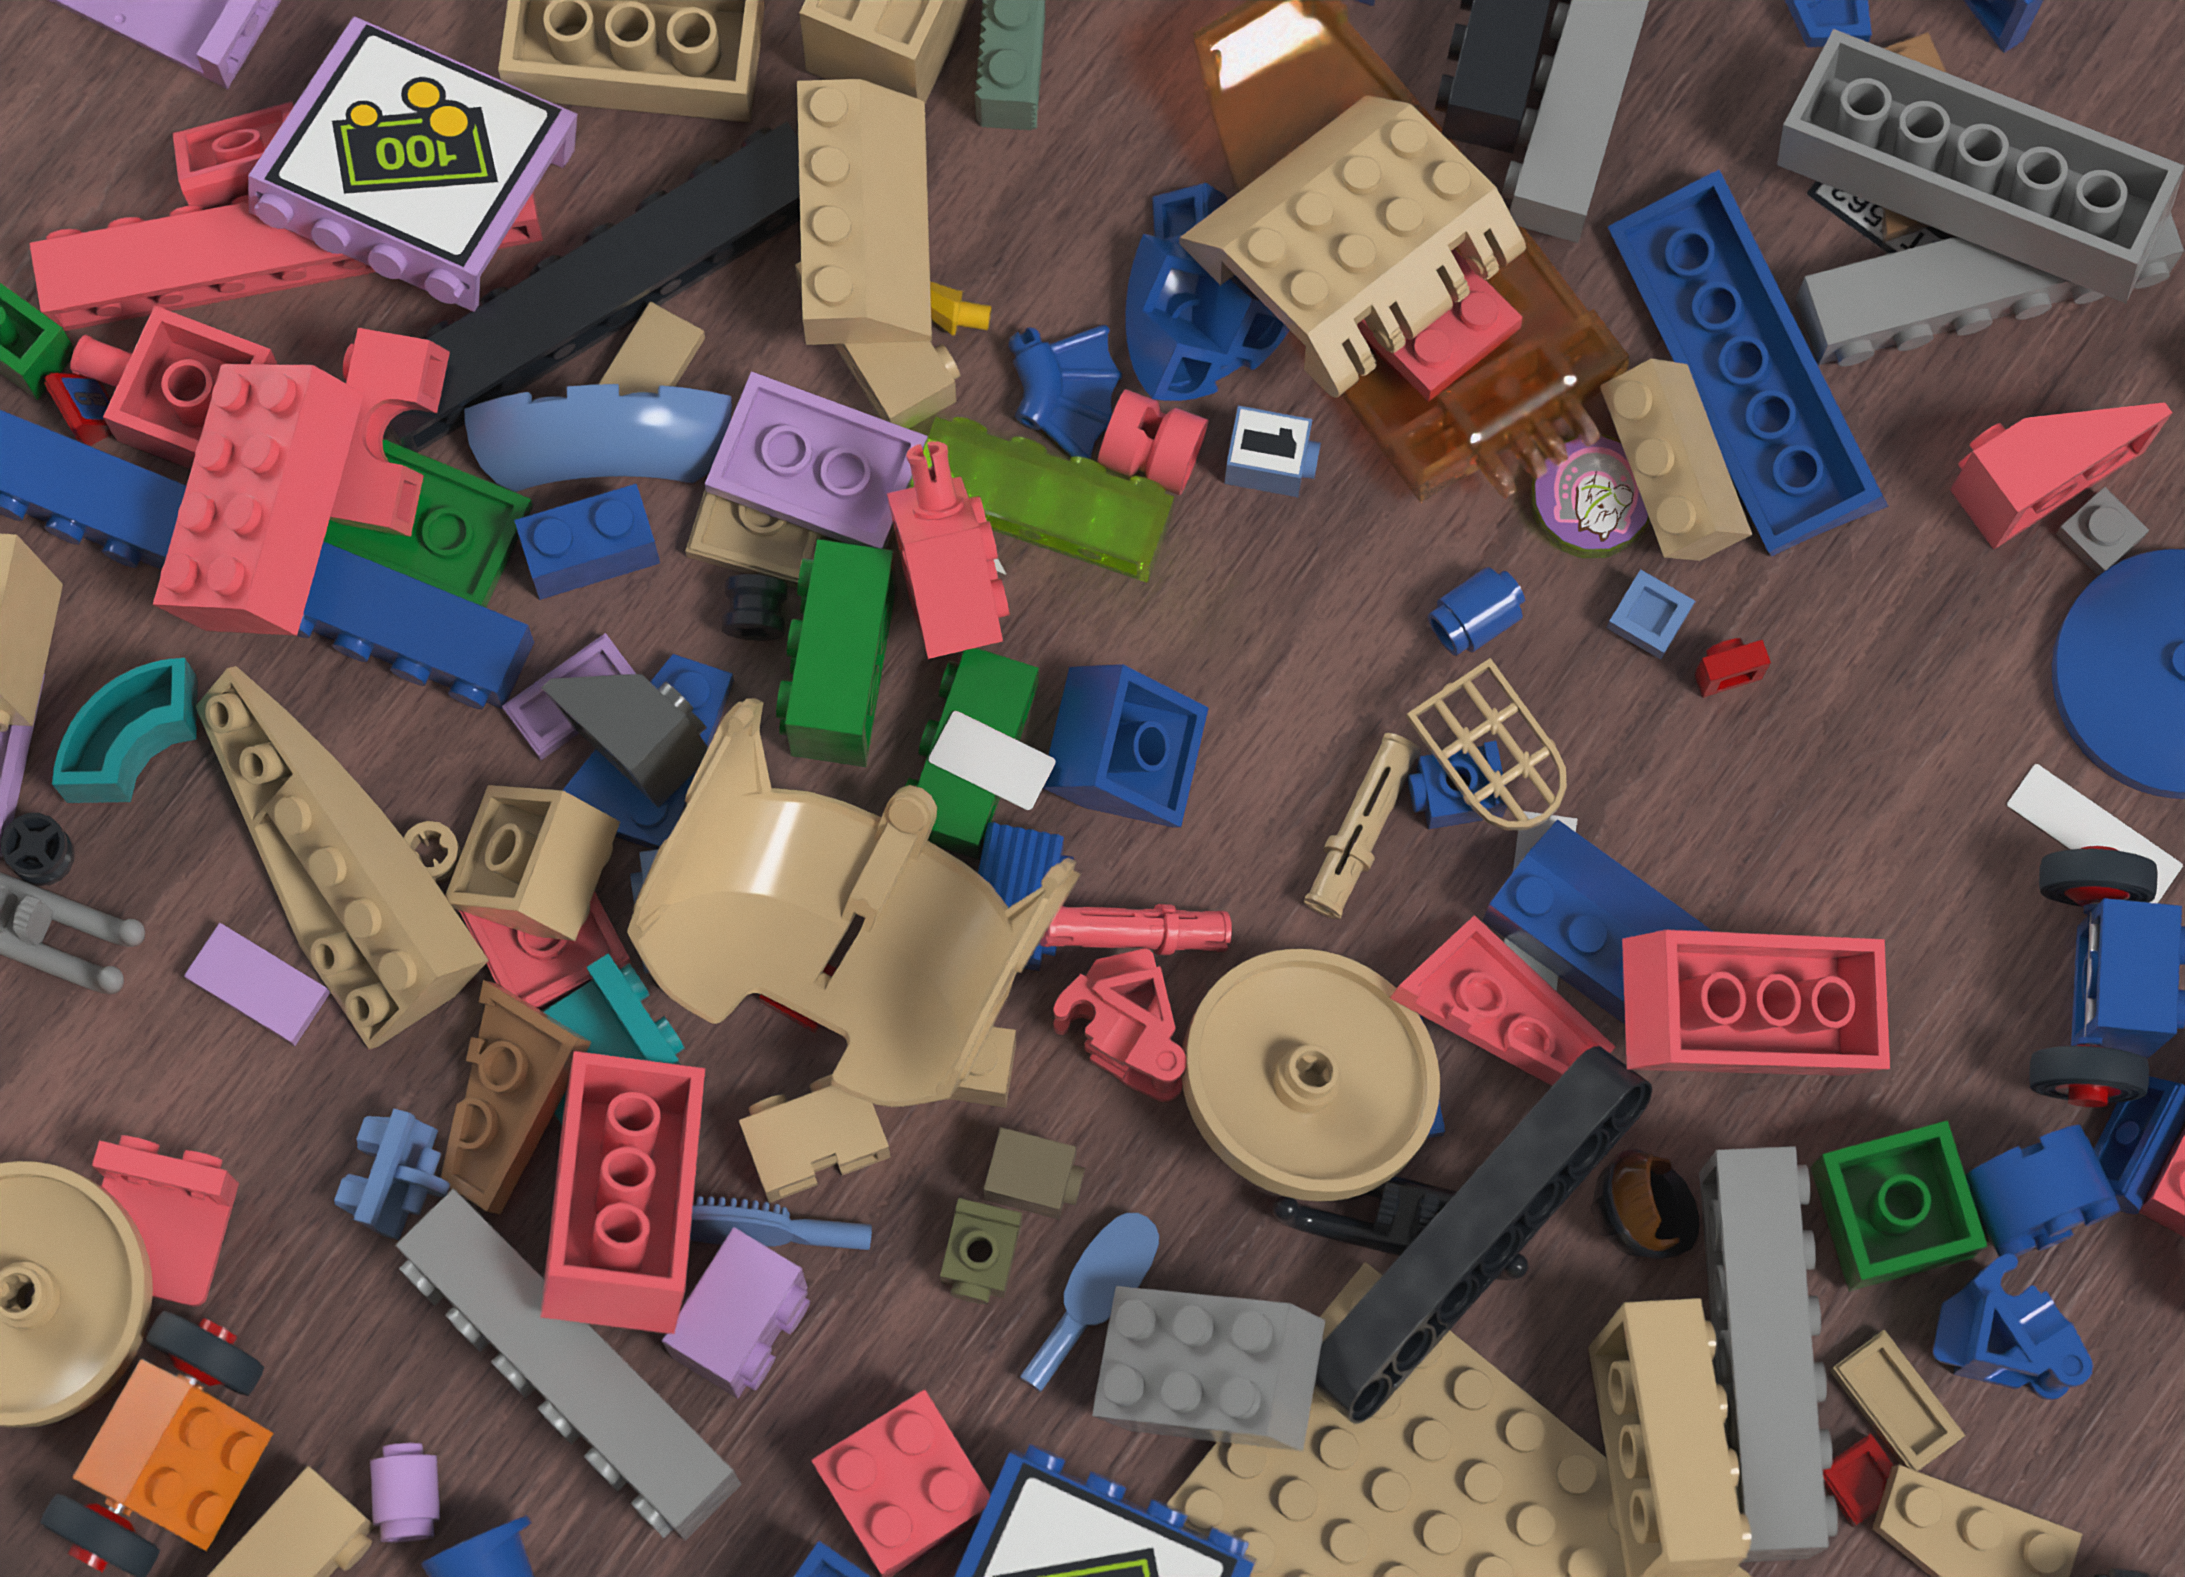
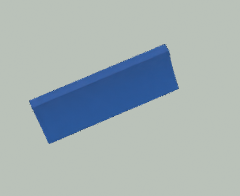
M1718 169L1608 226L1674 362L1688 364L1726 467L1771 557L1835 527L1889 507L1721 171Z

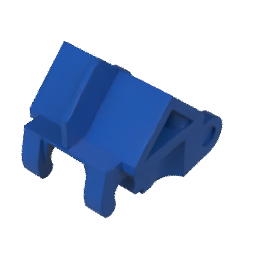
M2011 1253L2002 1255L1976 1274L1956 1295L1942 1303L1933 1345V1357L1939 1362L1955 1365L1953 1375L2012 1389H2018L2028 1383L2034 1394L2039 1398L2056 1400L2062 1397L2069 1387H2077L2090 1378L2093 1370L2091 1357L2075 1327L2061 1314L2047 1291L2040 1294L2036 1286L2031 1285L2018 1296H2011L2004 1292L2001 1287V1278L2004 1273L2012 1271L2017 1266L2018 1260Z

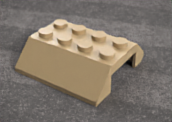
M1365 95L1179 238V244L1220 285L1236 275L1306 346L1304 370L1334 398H1338L1359 380L1358 374L1366 376L1377 366L1369 346L1357 327L1360 321L1363 319L1366 321L1381 347H1384L1390 353H1395L1405 345V338L1413 339L1449 311L1453 306L1452 300L1455 303H1459L1469 295L1470 287L1467 284L1468 282L1465 280L1464 274L1451 252L1455 247L1458 246L1463 257L1466 258V263L1469 264L1470 269L1479 278L1482 277L1484 280H1488L1499 270V265L1502 267L1506 266L1526 250L1524 238L1496 186L1412 104Z

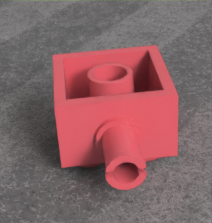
M154 306L132 354L92 339L91 336L85 334L80 338L74 349L70 370L77 375L82 374L116 387L103 418L118 442L191 469L221 364H278L269 348Z
M927 442L932 463L930 468H928L921 444L910 448L907 451L906 457L910 463L914 487L887 493L910 605L928 659L1003 642L999 618L1010 615L1001 578L998 579L994 559H998L994 535L990 522L986 521L980 496L969 498L961 476L952 478L948 460V447L942 442Z

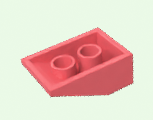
M2163 402L2028 417L2017 422L2007 430L2001 423H1998L1984 431L1970 443L1969 446L1973 451L1959 462L1958 466L1961 468V472L1950 491L1994 550L2144 453L2173 412Z

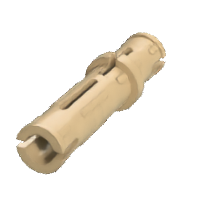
M1384 734L1382 744L1356 793V797L1337 836L1330 835L1323 848L1327 856L1310 892L1304 898V904L1313 911L1328 918L1340 919L1343 914V908L1361 872L1370 870L1375 859L1371 851L1395 805L1415 759L1421 753V749L1412 741L1397 734ZM1387 777L1369 816H1366L1384 778ZM1357 835H1359L1357 841L1354 843V845H1353V847H1352V849H1351V851H1350V855H1349V857H1348V859H1347V861H1346V863H1345V865H1344V867H1343L1342 872L1338 875V872H1339L1341 866L1344 864V862H1345V860H1346V858H1347L1348 852H1349V850H1350V848H1351V846H1352V844H1353V842H1354V840H1355V837H1356Z

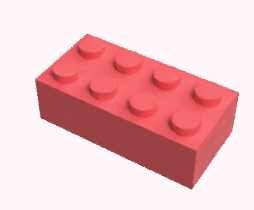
M221 364L201 437L195 451V458L183 500L179 507L165 563L161 570L159 584L153 601L154 606L205 631L297 636L363 401V393L314 365Z
M1662 930L1622 939L1627 1070L1847 1076L1890 1069L1885 939Z
M574 1051L565 1097L540 1318L675 1334L685 1291L705 1068Z

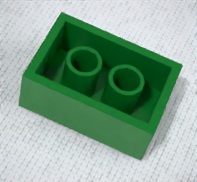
M817 539L814 559H802L797 596H801L800 613L804 614L803 620L792 619L787 642V657H791L790 674H793L792 682L781 681L776 706V718L780 719L779 735L788 737L790 752L793 757L867 767L897 590L893 550Z

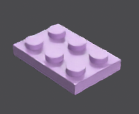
M751 371L706 479L705 489L706 492L847 544L886 549L894 529L887 493L911 487L913 477L906 454L910 448L921 444L924 454L928 445V436Z

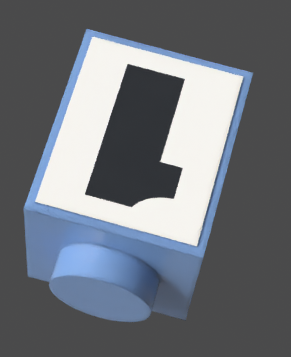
M1238 406L1224 484L1298 497L1302 477L1315 478L1321 442L1309 440L1312 419Z

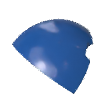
M1143 234L1130 273L1125 319L1127 345L1134 371L1144 390L1152 399L1183 401L1213 394L1218 391L1216 381L1229 375L1241 366L1251 370L1256 369L1284 340L1290 330L1236 275L1220 285L1181 245Z

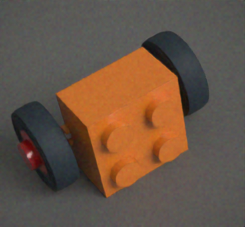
M162 1311L156 1318L148 1332L146 1341L152 1347L169 1356L174 1367L186 1375L178 1374L176 1377L142 1359L140 1360L73 1476L75 1480L106 1496L107 1499L104 1503L110 1506L109 1509L98 1503L82 1505L63 1494L61 1496L57 1493L42 1516L40 1523L46 1529L73 1543L67 1554L102 1573L107 1564L110 1563L135 1577H146L156 1562L160 1549L156 1547L157 1545L137 1535L132 1522L120 1516L123 1513L129 1517L132 1511L207 1551L273 1435V1432L203 1392V1387L196 1383L199 1381L209 1387L222 1385L240 1395H250L260 1380L265 1367L260 1361L234 1346L238 1336L205 1318L201 1320L199 1326L171 1312Z

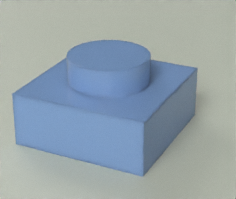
M1640 569L1609 620L1607 629L1655 657L1662 659L1691 611L1695 600Z

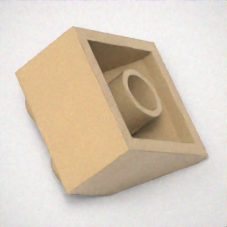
M488 785L445 897L454 909L537 937L575 941L580 927L589 915L590 901L602 869L611 857L612 843L620 821L562 790Z

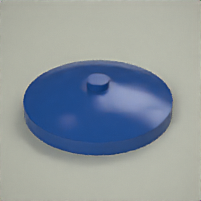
M2185 549L2156 550L2142 553L2111 566L2096 577L2079 595L2066 614L2057 634L2052 657V685L2057 708L2066 729L2080 750L2098 768L2120 783L2147 794L2174 799H2185Z

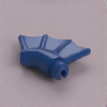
M1101 325L1049 344V342H1042L1037 329L1028 327L1021 335L1019 332L1015 333L1009 338L1008 342L1010 351L1016 357L1013 360V365L1024 390L1023 399L1015 413V418L1030 429H1042L1081 466L1089 467L1091 465L1094 442L1107 429L1112 417L1110 405L1112 392L1118 380L1122 378V372L1118 370L1108 351V334L1110 329L1107 325Z

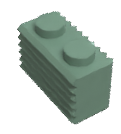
M982 0L983 11L981 12L982 23H980L981 34L975 92L976 122L981 127L1019 130L1036 129L1045 24V0Z

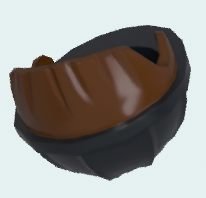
M1639 1149L1622 1151L1615 1155L1598 1176L1590 1210L1599 1228V1234L1627 1255L1644 1256L1653 1259L1674 1258L1692 1249L1699 1235V1214L1695 1199L1685 1180L1671 1168L1672 1163L1669 1159L1656 1157Z

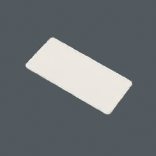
M954 711L951 714L929 756L930 763L1026 810L1033 808L1056 763L1054 758L958 711Z

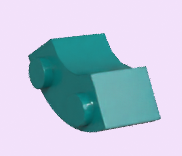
M186 658L165 659L136 667L107 683L82 706L63 736L53 769L52 785L66 803L131 802L136 778L153 756L172 744L197 739V709L195 706L198 699V677Z

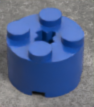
M2081 1125L2069 1126L2039 1137L2040 1143L2024 1149H2020L2019 1146L1981 1164L1965 1175L1976 1211L1999 1257L2008 1253L2018 1257L2034 1248H2037L2038 1251L2048 1249L2073 1237L2074 1234L2071 1229L2083 1222L2086 1226H2089L2121 1211L2116 1195Z

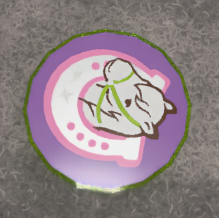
M1604 434L1577 435L1556 444L1540 461L1530 487L1531 513L1537 526L1540 525L1542 531L1548 536V540L1559 550L1582 559L1608 558L1622 552V549L1629 547L1645 533L1650 518L1620 440Z

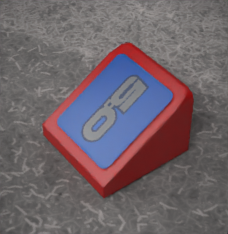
M51 373L44 377L46 379V382H44L45 386L78 442L92 446L112 435L110 428L103 418L111 399L100 381L82 374Z

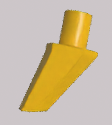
M930 281L931 319L951 335H956L958 326L988 331L992 306L962 301L963 291Z

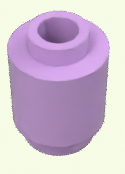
M420 1443L384 1446L383 1458L370 1461L373 1525L380 1526L381 1541L409 1542L434 1538V1522L440 1520L437 1456L423 1455V1444Z

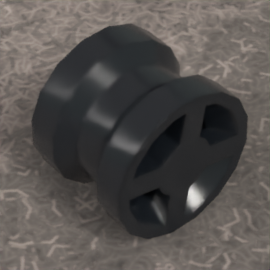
M745 574L727 578L725 580V596L730 600V608L722 616V632L731 637L753 641H771L782 638L785 632V620L780 616V605L787 600L788 584L783 580L764 575Z
M41 813L21 815L5 828L1 838V852L6 863L22 880L35 886H50L62 880L71 870L75 860L74 846L70 837L48 815ZM47 844H49V852H48V855H47V853H46Z

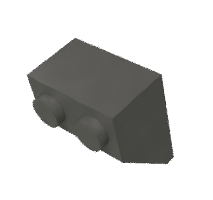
M642 674L551 678L542 687L568 723L658 808L699 768L708 750V746L700 736L707 727L692 712L694 708L668 682H665L657 689Z

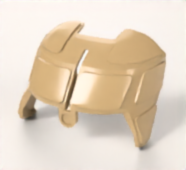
M755 698L738 702L721 721L687 791L685 802L688 805L673 832L662 843L633 907L634 913L627 931L630 939L660 988L678 1004L710 1023H721L748 994L759 993L842 1035L847 1041L848 1046L832 1074L831 1084L856 1098L889 1107L916 1105L950 1098L960 1083L966 1081L1009 995L1016 973L1022 972L1080 877L1081 873L1073 870L1077 861L1068 857L1061 863L1051 867L1042 879L1041 888L1008 907L989 882L964 862L928 841L936 820L937 806L932 796L924 789L912 785L899 788L888 801L883 815L880 817L844 801L809 791L771 788L760 736L763 702ZM857 914L865 918L861 930L836 972L831 977L822 971Z

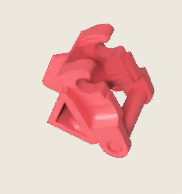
M1139 949L1096 959L1087 975L1084 976L1080 973L1055 1002L1053 1008L1055 1017L1053 1022L1054 1031L1059 1035H1064L1068 1032L1071 1023L1075 1019H1089L1091 1023L1085 1028V1036L1088 1039L1085 1041L1084 1049L1091 1054L1090 1062L1115 1076L1122 1084L1157 1101L1167 1102L1175 1099L1183 1089L1181 1076L1186 1068V1055L1179 1045L1171 1041L1176 1028L1161 967H1156L1154 955L1148 949Z

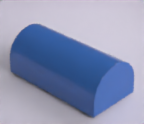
M2149 1076L2146 1096L2136 1100L2118 1102L2094 1148L2096 1156L2116 1195L2121 1212L2128 1214H2138L2185 1123V1086L2181 1083Z

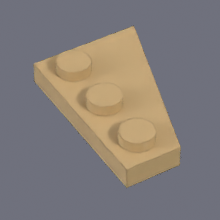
M1902 1465L1892 1466L1872 1528L1931 1577H2070L2082 1537L2081 1533Z

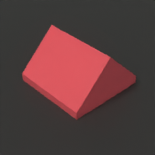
M293 102L173 133L178 181L188 205L212 209L231 205L234 199L249 195L248 175L293 109Z

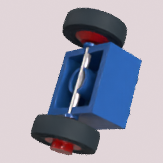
M2087 846L2081 849L2054 852L2044 856L2041 860L2039 871L2041 895L2059 903L2084 907L2083 913L2087 916L2077 926L2071 1046L2041 1049L2032 1054L2029 1082L2031 1090L2036 1093L2056 1099L2068 1100L2069 1104L2081 1107H2104L2108 1103L2143 1098L2146 1096L2149 1086V1064L2147 1059L2177 1034V1028L2183 1029L2185 1026V990L2179 989L2180 965H2185V926H2181L2182 906L2149 903L2156 896L2158 871L2156 863L2147 857L2119 851L2112 847Z

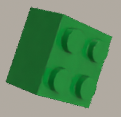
M1948 1120L1824 1153L1810 1167L1849 1292L1972 1259L1987 1247Z

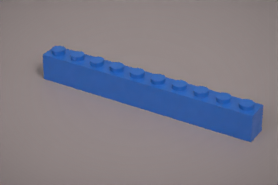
M0 410L1 515L16 521H22L25 514L46 522L44 528L52 535L64 541L78 545L82 538L104 546L102 553L120 564L137 568L141 561L162 570L186 485ZM323 542L297 634L299 637L308 639L311 633L315 632L334 640L332 645L334 649L357 661L367 662L370 655L392 664L390 668L392 673L413 684L425 686L427 680L430 679L450 688L448 694L453 699L480 710L484 708L486 703L503 709L502 705L507 703L534 645V639L529 626L525 623L326 542Z

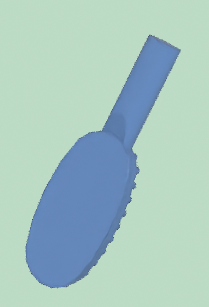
M699 1196L697 1197L696 1206H692L689 1240L723 1245L735 1227L764 1246H779L794 1242L812 1246L860 1250L870 1249L871 1224L815 1219L791 1220L787 1208H781L780 1214V1205L775 1204L773 1212H769V1203L764 1202L762 1210H758L759 1203L756 1200L752 1202L751 1209L747 1208L748 1201L746 1199H742L740 1207H736L737 1200L731 1198L728 1207L725 1206L726 1199L724 1197H720L718 1206H714V1197H709L707 1205H703V1197Z
M1125 1213L1118 1216L1103 1228L1085 1249L1074 1267L1064 1291L1066 1312L1020 1376L1029 1386L1041 1392L1087 1326L1101 1324L1110 1318L1116 1286L1132 1288L1140 1286L1152 1265L1159 1246V1233L1155 1224L1148 1217L1139 1213Z

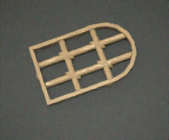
M1491 658L1455 682L1446 684L1443 690L1407 713L1406 718L1461 792L1465 803L1471 806L1487 823L1504 830H1528L1545 823L1558 810L1567 788L1566 767L1554 741L1549 739ZM1487 670L1512 702V704L1500 712L1496 708H1493V710L1490 708L1471 682ZM1461 687L1465 689L1487 719L1470 732L1468 727L1462 728L1443 702V699ZM1435 706L1458 738V740L1443 750L1439 748L1418 719L1419 715ZM1516 712L1520 713L1544 746L1531 756H1529L1527 751L1525 753L1522 752L1501 723ZM1491 730L1492 735L1497 733L1519 763L1503 775L1498 770L1496 773L1473 743V741ZM1461 749L1463 754L1469 753L1490 782L1474 794L1448 760L1449 757ZM1549 755L1559 775V791L1556 797L1533 767ZM1521 774L1525 779L1529 777L1550 806L1542 815L1530 820L1504 786ZM1494 793L1495 798L1501 797L1517 821H1507L1496 817L1479 802Z

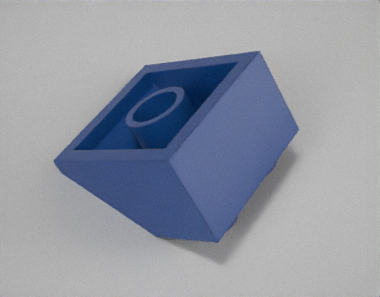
M1124 664L1069 667L1048 755L1054 758L1056 763L1043 789L1083 808L1179 828L1183 822L1209 707Z

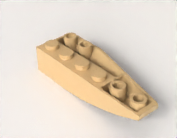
M237 666L227 668L195 706L299 946L368 1049L379 1047L454 998L489 960L452 905L449 904V901L422 861L383 811L353 777L287 710Z

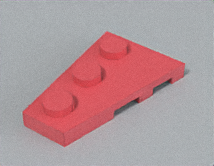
M1475 915L1408 976L1390 997V999L1551 1086L1558 1081L1586 1050L1593 1046H1601L1611 1054L1616 1048Z

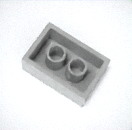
M1116 1286L1092 1416L1133 1432L1303 1451L1326 1320L1291 1303Z

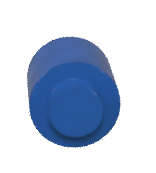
M1485 567L1438 599V608L1428 614V620L1440 642L1451 654L1457 656L1465 650L1474 652L1523 618L1520 605L1525 602V596L1516 580L1507 571L1504 570L1498 574L1492 568Z

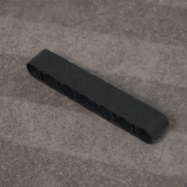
M1593 1046L1580 1055L1323 1341L1313 1391L1354 1424L1363 1423L1371 1418L1640 1118L1651 1100L1652 1084L1634 1070H1627V1065L1601 1046Z

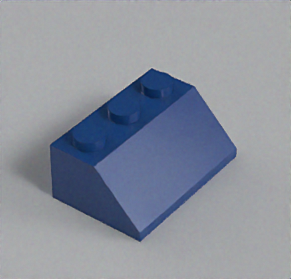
M1558 819L1525 855L1489 903L1482 920L1623 1024H1625L1622 939L1662 930L1714 932Z

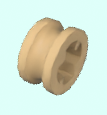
M433 821L418 823L410 828L403 838L421 861L422 859L415 849L422 841L426 846H429V838H439V844L443 852L447 854L444 861L440 864L436 859H433L434 867H426L434 881L440 883L452 877L461 856L460 845L452 831L440 822Z

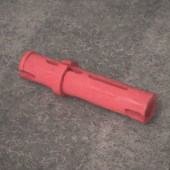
M1157 904L1154 909L1144 910L1062 906L1039 944L1042 947L1152 949L1156 955L1168 956L1172 955L1175 950L1225 952L1228 949L1227 943L1231 942L1232 923L1226 911L1176 910L1172 904Z

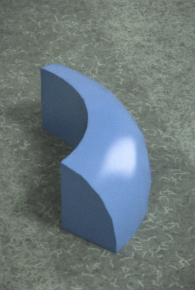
M619 384L567 386V398L543 397L532 401V395L529 392H524L471 406L465 409V425L469 446L480 467L497 484L514 492L557 481L612 476L651 477L693 484L711 470L731 421L732 400L729 395L659 385L658 394L639 392L619 396Z

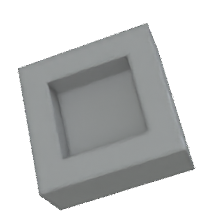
M2104 486L2060 527L2056 535L2099 576L2134 548L2146 536L2149 529Z

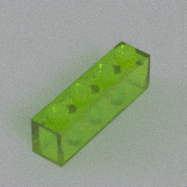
M935 417L923 449L928 468L932 466L927 442L945 443L948 447V460L952 478L961 476L969 498L980 496L986 521L990 522L992 531L1149 583L1170 525L1175 496L1166 494V490L1161 484L1144 477L1133 476L1127 481L1106 474L1104 466L1088 458L1074 456L1071 457L1070 461L1046 454L1047 449L1043 445L1028 438L1012 437L1011 441L989 435L987 434L988 430L986 427L968 418L953 417L952 421ZM913 479L911 481L910 488L914 487Z

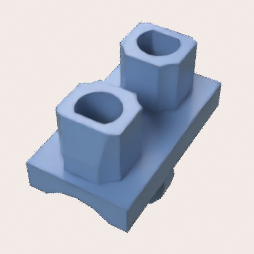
M393 1109L391 1117H365L357 1136V1149L367 1155L376 1157L368 1179L348 1173L341 1180L334 1199L335 1205L354 1215L353 1220L378 1234L399 1240L408 1214L420 1215L426 1195L445 1197L449 1190L450 1183L434 1176L441 1153L432 1150L439 1130L420 1122L415 1118V1115L398 1109Z

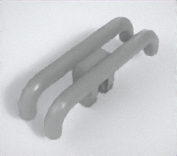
M0 872V955L96 992L116 994L123 988L124 975L117 967L99 966L45 945L42 941L51 921L54 920L117 945L137 947L142 944L145 938V928L140 921L136 919L123 920Z

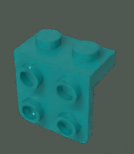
M609 953L586 967L592 981L544 1011L545 1014L591 1041L586 1053L681 1065L676 1054L685 1049L680 1038L665 1016L655 1022L652 1020L641 1003L650 994L630 963L619 969ZM566 1091L554 1112L561 1125L563 1124Z

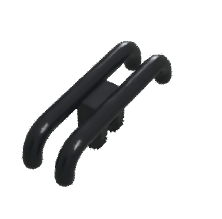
M1394 1176L1378 1188L1364 1193L1365 1195L1380 1198L1374 1223L1308 1207L1298 1203L1295 1198L1279 1196L1275 1200L1273 1213L1279 1222L1296 1230L1401 1256L1436 1217V1213H1439L1458 1191ZM1518 1253L1496 1279L1513 1281L1522 1278L1528 1270L1527 1258Z

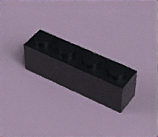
M1461 0L1459 9L1470 11L1471 13L1468 25L1455 23L1447 59L1458 62L1455 76L1442 75L1434 108L1436 111L1446 113L1441 133L1444 137L1513 154L1550 0Z

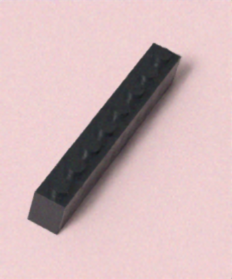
M786 121L773 130L770 127L757 130L743 141L740 150L722 161L711 159L699 165L691 172L686 183L669 193L658 191L651 194L639 203L633 215L616 225L605 223L598 226L583 239V245L563 257L552 255L545 258L533 267L529 273L530 277L512 288L500 287L489 292L479 300V306L475 312H470L456 322L454 319H447L430 328L423 336V339L430 340L450 352L437 413L420 410H408L395 416L387 427L397 443L402 447L419 453L465 425L466 408L516 394L639 319L650 302L658 306L664 304L800 221L798 137L789 123Z

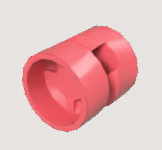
M1125 389L1108 424L1100 448L1097 465L1129 477L1138 471L1145 472L1148 484L1181 495L1198 458L1209 420L1178 408L1172 409L1167 414L1162 413L1159 401Z

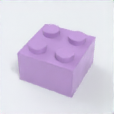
M734 1227L680 1311L675 1334L667 1333L662 1340L671 1358L739 1399L746 1386L755 1391L761 1385L776 1357L770 1354L772 1351L771 1346L780 1331L783 1330L789 1335L792 1334L810 1305L811 1301L806 1298L808 1287L802 1268Z

